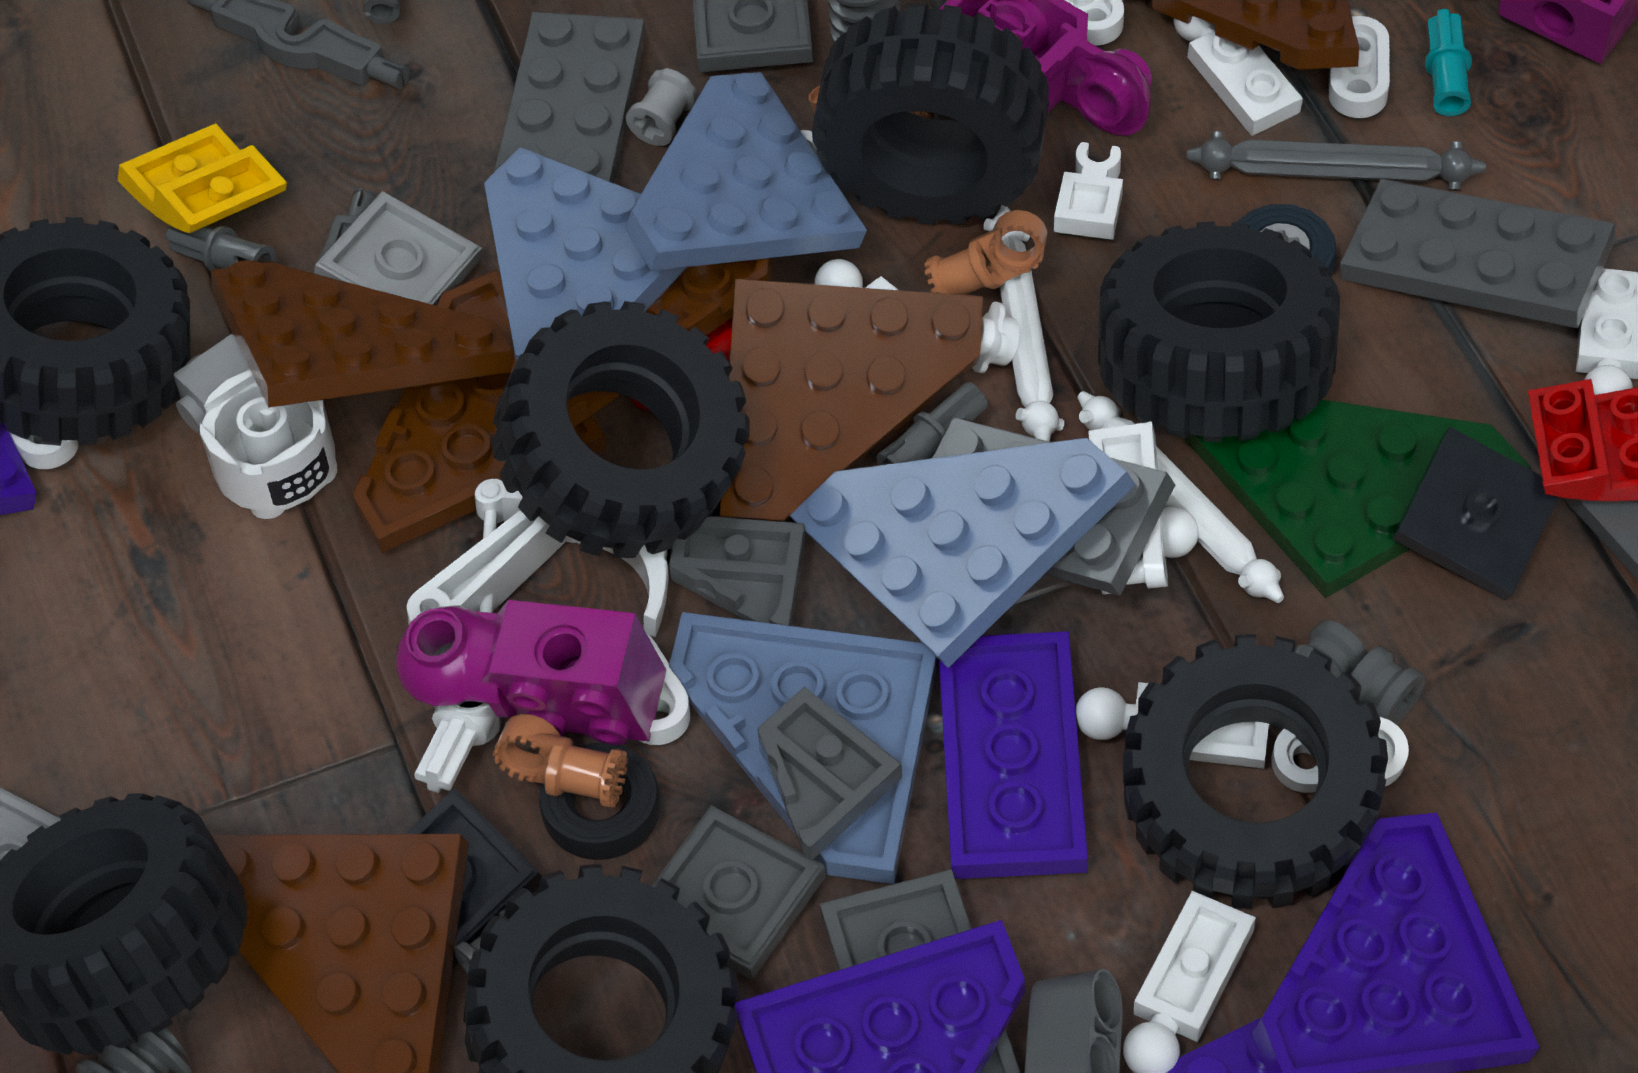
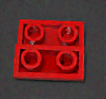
M1592 379L1528 390L1545 494L1588 501L1638 500V387L1594 395Z

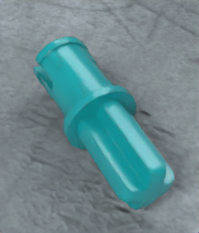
M1440 9L1437 12L1438 15L1428 19L1430 52L1425 58V68L1432 76L1434 110L1440 115L1457 116L1466 112L1471 106L1467 72L1472 65V56L1469 50L1465 48L1461 16L1449 13L1448 9Z

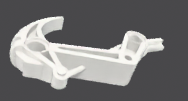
M485 480L478 485L475 491L476 511L484 521L483 539L412 594L406 606L408 625L420 613L441 606L459 605L479 612L493 613L565 542L578 544L581 542L566 536L563 542L560 543L545 534L550 525L539 516L534 521H530L518 508L522 499L519 491L509 493L501 480ZM504 521L503 524L496 528V524ZM643 545L636 558L622 559L635 569L645 584L649 599L644 612V630L648 635L656 637L662 622L667 599L669 566L666 560L668 552L665 550L651 554L647 552L645 545ZM603 547L602 549L613 553V548ZM453 643L442 646L434 656L448 651ZM469 700L456 705L434 706L435 712L432 720L437 730L414 774L417 780L427 783V789L440 793L441 789L450 791L472 746L483 745L489 742L500 731L502 717L496 716L487 702H481L483 704L473 708L460 706L465 702H469Z

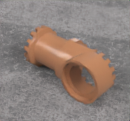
M1014 210L1006 212L998 218L992 231L971 239L968 248L945 258L937 255L928 258L925 263L926 270L924 271L926 276L932 277L927 280L928 285L934 283L935 286L930 291L932 293L967 295L983 287L996 289L1001 287L1007 280L1024 273H1029L1031 268L1035 269L1038 267L1039 262L1041 263L1047 242V229L1044 222L1038 216L1028 211ZM1021 231L1028 234L1034 240L1035 246L1024 252L1014 251L1004 244L1002 237L1008 232Z
M527 714L511 717L506 722L493 752V756H496L494 759L495 763L501 762L499 768L502 772L507 768L509 769L507 775L511 778L515 773L519 775V781L528 780V782L543 783L548 795L561 796L563 792L600 799L601 806L611 808L616 807V803L620 800L619 794H622L623 789L622 786L617 785L618 783H625V779L620 778L619 774L625 775L627 773V752L620 749H612L610 753L573 746L572 739L560 736L555 727L543 718ZM516 740H520V743L524 745L526 742L531 743L530 747L533 749L538 747L540 754H534L516 745Z

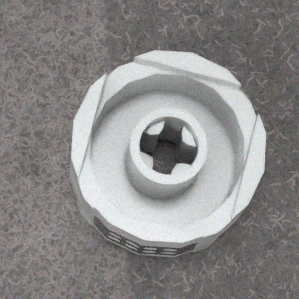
M250 370L227 379L209 395L204 405L206 415L202 424L200 423V435L214 479L224 496L240 507L251 509L253 515L258 518L272 519L280 516L286 509L311 499L321 488L335 478L337 474L335 444L323 400L268 408Z

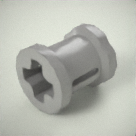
M669 68L654 71L648 81L649 91L641 102L631 106L626 115V123L630 130L639 139L654 146H665L671 142L676 133L675 123L683 111L692 109L698 99L697 90L689 79L678 71Z

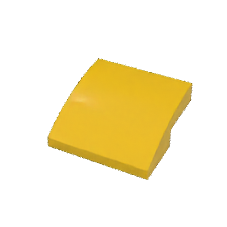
M216 123L119 164L117 179L152 214L168 225L189 234L284 192L287 187V182L253 145L240 150Z

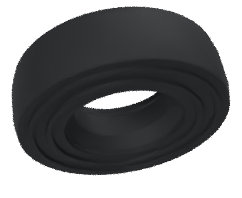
M601 742L578 746L610 753L612 749H620L627 752V773L625 775L619 774L620 778L625 779V783H618L617 785L622 786L623 792L626 795L625 803L616 815L604 820H591L583 817L576 811L574 807L576 794L563 792L561 796L548 795L545 791V784L542 783L539 806L544 826L555 843L572 855L592 860L611 859L624 855L642 844L656 825L660 810V793L655 774L645 759L628 747Z

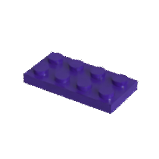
M1069 631L980 636L949 668L939 660L950 860L954 878L1087 873L1088 854Z

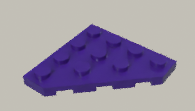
M1437 812L1377 819L1371 834L1368 835L1359 853L1348 866L1252 1033L1267 1073H1453L1528 1063L1540 1047Z
M1002 920L744 999L735 1002L734 1007L735 1011L738 1012L737 1020L755 1073H982L1025 994V978Z

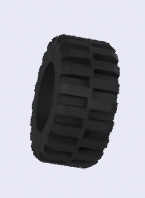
M911 3L907 10L898 11L895 6L882 9L874 14L873 20L866 16L849 27L847 32L839 36L830 48L829 57L825 60L812 126V141L817 148L816 154L826 172H832L831 177L835 184L845 193L849 191L854 192L857 202L870 209L874 206L885 210L886 216L902 220L903 216L918 218L919 224L935 225L937 220H949L951 225L966 223L973 215H978L980 219L988 217L999 211L1001 204L1007 207L1024 193V189L1032 184L1038 172L1048 115L1050 91L1047 77L1041 70L1042 65L1029 47L1022 49L1023 42L1007 27L1002 31L997 29L993 19L980 13L972 17L962 14L961 7L944 5L943 10L928 8V3ZM907 111L932 112L954 120L928 119Z
M65 217L64 223L49 224L48 219L33 221L30 223L29 229L18 231L14 227L0 234V424L2 422L6 423V430L26 440L30 435L41 437L43 444L61 446L62 440H77L78 446L95 445L97 438L110 435L112 440H116L129 435L132 432V426L139 424L142 428L161 415V407L167 409L173 404L179 395L174 373L184 367L190 360V298L187 295V283L182 273L174 266V261L158 246L150 248V241L133 230L126 234L119 231V227L115 223L99 220L98 225L84 223L83 217ZM65 321L89 322L111 329L110 332L94 338L74 341L55 340L32 333V331L40 327Z
M1215 221L1197 222L1195 228L1183 229L1181 225L1167 228L1157 238L1150 234L1139 240L1132 247V251L1127 249L1111 265V269L1103 278L1099 298L1098 363L1100 365V376L1105 387L1112 393V397L1128 413L1135 411V416L1140 422H1152L1154 429L1158 425L1166 427L1168 433L1173 436L1186 439L1188 434L1203 436L1204 441L1222 442V437L1238 436L1239 441L1255 439L1261 431L1269 430L1272 434L1286 429L1293 422V417L1300 421L1310 413L1327 395L1332 386L1333 375L1336 371L1340 317L1338 286L1331 278L1332 274L1317 256L1312 258V254L1307 247L1296 240L1288 243L1284 241L1281 233L1267 228L1260 232L1251 230L1249 224L1232 222L1231 227L1215 226Z
M608 301L590 303L587 305L582 317L578 310L573 309L555 317L551 327L540 328L529 340L524 353L520 354L496 406L493 424L497 430L492 438L494 458L499 462L506 461L499 476L507 492L514 493L519 491L522 499L518 508L530 521H534L538 516L550 525L545 534L560 543L568 536L581 542L579 551L596 556L600 554L603 547L613 548V555L616 558H636L643 545H645L647 552L651 554L668 550L676 539L686 540L699 530L705 519L711 516L739 472L746 455L743 445L750 435V418L746 413H740L747 402L742 384L739 381L730 382L728 376L733 366L724 353L719 351L713 354L706 346L710 338L694 326L689 332L676 324L679 316L663 309L660 310L658 316L647 313L643 303L624 301L620 310H612L611 302ZM608 391L628 396L640 402L659 419L665 428L672 446L673 461L656 468L632 469L604 460L590 450L577 435L569 418L567 400L587 392Z
M1256 634L1235 635L1234 647L1220 649L1216 639L1197 645L1195 660L1190 663L1184 657L1177 656L1163 667L1162 682L1160 684L1157 682L1148 683L1138 698L1137 715L1130 716L1125 734V752L1123 754L1124 804L1128 820L1134 821L1136 824V839L1145 854L1156 853L1160 858L1159 870L1174 883L1180 881L1184 876L1193 882L1192 891L1213 899L1215 891L1232 895L1231 907L1252 909L1253 898L1269 897L1272 908L1292 904L1294 892L1304 889L1312 897L1328 888L1331 875L1335 872L1340 874L1346 872L1353 858L1359 853L1362 844L1368 835L1371 834L1378 818L1387 781L1385 779L1388 763L1386 740L1378 736L1381 720L1373 703L1365 702L1361 704L1359 701L1362 686L1349 672H1343L1338 678L1330 673L1331 657L1315 648L1311 651L1308 658L1294 652L1296 640L1279 636L1275 637L1274 647L1256 645ZM1241 722L1267 723L1282 730H1288L1308 749L1318 767V785L1311 801L1288 817L1264 823L1235 820L1211 808L1192 787L1188 765L1194 747L1207 735L1227 725Z
M144 793L127 794L125 800H118L110 796L95 800L92 807L82 811L76 807L59 815L61 820L45 829L42 825L27 836V843L17 851L11 849L0 860V1010L19 1036L31 1045L39 1046L44 1050L70 1055L74 1050L79 1054L91 1055L102 1053L105 1046L113 1045L121 1049L137 1043L138 1036L150 1030H153L155 1033L160 1032L173 1024L171 1018L183 1009L187 1008L191 1011L205 998L204 990L211 983L218 984L229 970V956H237L243 942L244 928H246L248 903L244 898L245 890L201 817L193 809L183 806L181 802L156 795L154 798Z
M592 864L580 865L577 879L566 881L561 870L540 877L537 893L532 895L528 889L521 888L506 900L504 916L491 917L481 933L479 950L473 952L468 970L463 1021L466 1022L465 1045L469 1061L478 1063L479 1073H719L735 1027L738 1012L734 1010V1003L739 992L736 972L726 967L731 952L721 933H714L712 935L707 933L710 915L697 901L692 902L687 908L677 902L680 891L679 887L663 878L659 880L656 888L640 882L643 870L622 866L620 877L602 876V865ZM605 956L621 960L645 974L659 991L666 1007L664 1028L655 1043L645 1050L626 1058L595 1060L578 1056L554 1042L538 1023L534 1015L533 996L539 980L557 965L578 957Z

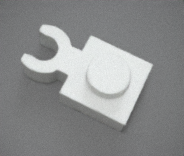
M1081 142L1076 150V173L1064 172L1054 215V232L1113 240L1123 195V179L1118 178L1121 167V150L1118 146H1112L1110 157L1107 160L1094 162L1088 158L1089 143Z

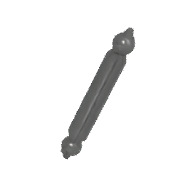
M1213 131L1212 138L1202 146L1187 150V159L1201 164L1206 171L1210 172V180H1221V173L1230 167L1246 175L1357 180L1386 179L1403 182H1426L1441 176L1443 180L1449 183L1448 190L1458 191L1460 190L1461 183L1470 176L1486 171V163L1472 158L1468 152L1462 149L1463 142L1458 141L1451 142L1450 149L1439 155L1427 147L1245 140L1231 146L1229 142L1223 139L1224 132Z

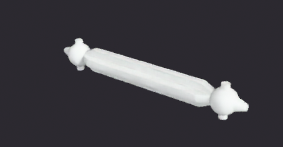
M1001 205L997 216L993 219L987 218L984 222V230L992 231L998 218L1006 212H1010L1008 206ZM1012 231L1005 234L1002 240L1008 248L1024 252L1026 247L1022 241L1027 242L1030 236L1021 231ZM1030 270L1029 273H1024L1005 281L1000 287L1002 303L1005 306V316L1016 319L1020 330L1019 343L1012 363L1017 392L1025 409L1019 408L1017 410L1016 419L1022 422L1024 430L1036 439L1050 442L1051 434L1055 430L1061 431L1063 429L1064 420L1059 418L1056 409L1050 404L1053 397V389L1032 271Z
M1084 391L1079 393L1077 398L1082 407L1079 419L1089 430L1134 424L1131 420L1120 418L1121 409L1110 398L1105 396L1095 397ZM1156 446L1158 470L1167 472L1175 483L1165 508L1179 507L1188 511L1194 517L1198 525L1197 541L1226 571L1240 575L1238 583L1249 595L1258 598L1265 597L1280 603L1284 599L1278 584L1281 578L1280 571L1271 562L1256 558L1251 542Z

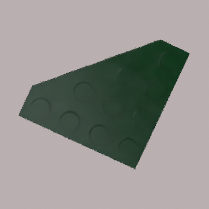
M1321 400L1300 421L1293 417V422L1286 429L1273 434L1269 430L1261 431L1255 439L1239 441L1238 436L1222 437V442L1204 441L1203 436L1188 434L1186 439L1183 438L1324 598L1329 597L1410 550V548L1391 538L1442 435L1449 427L1531 470L1528 462L1491 424L1329 400Z

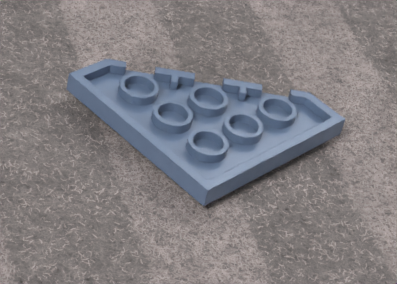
M761 72L710 77L633 207L625 230L651 271L860 248L867 229L830 174L826 172L818 156Z
M521 147L484 182L517 360L520 354L524 353L529 340L540 328L551 327L555 317L570 309L578 310L582 317L588 304L603 301L611 302L612 310H620L624 301L645 304L646 312L687 268L656 271L649 269L625 230L630 213L641 195L637 192Z
M1088 438L836 471L790 517L795 523H804L805 533L949 668L1136 484L1126 470Z
M682 612L669 668L686 690L691 706L794 834L795 831L759 744L757 728L803 687H806L901 763L902 778L814 858L825 865V872L830 876L888 884L895 883L938 658L919 642Z

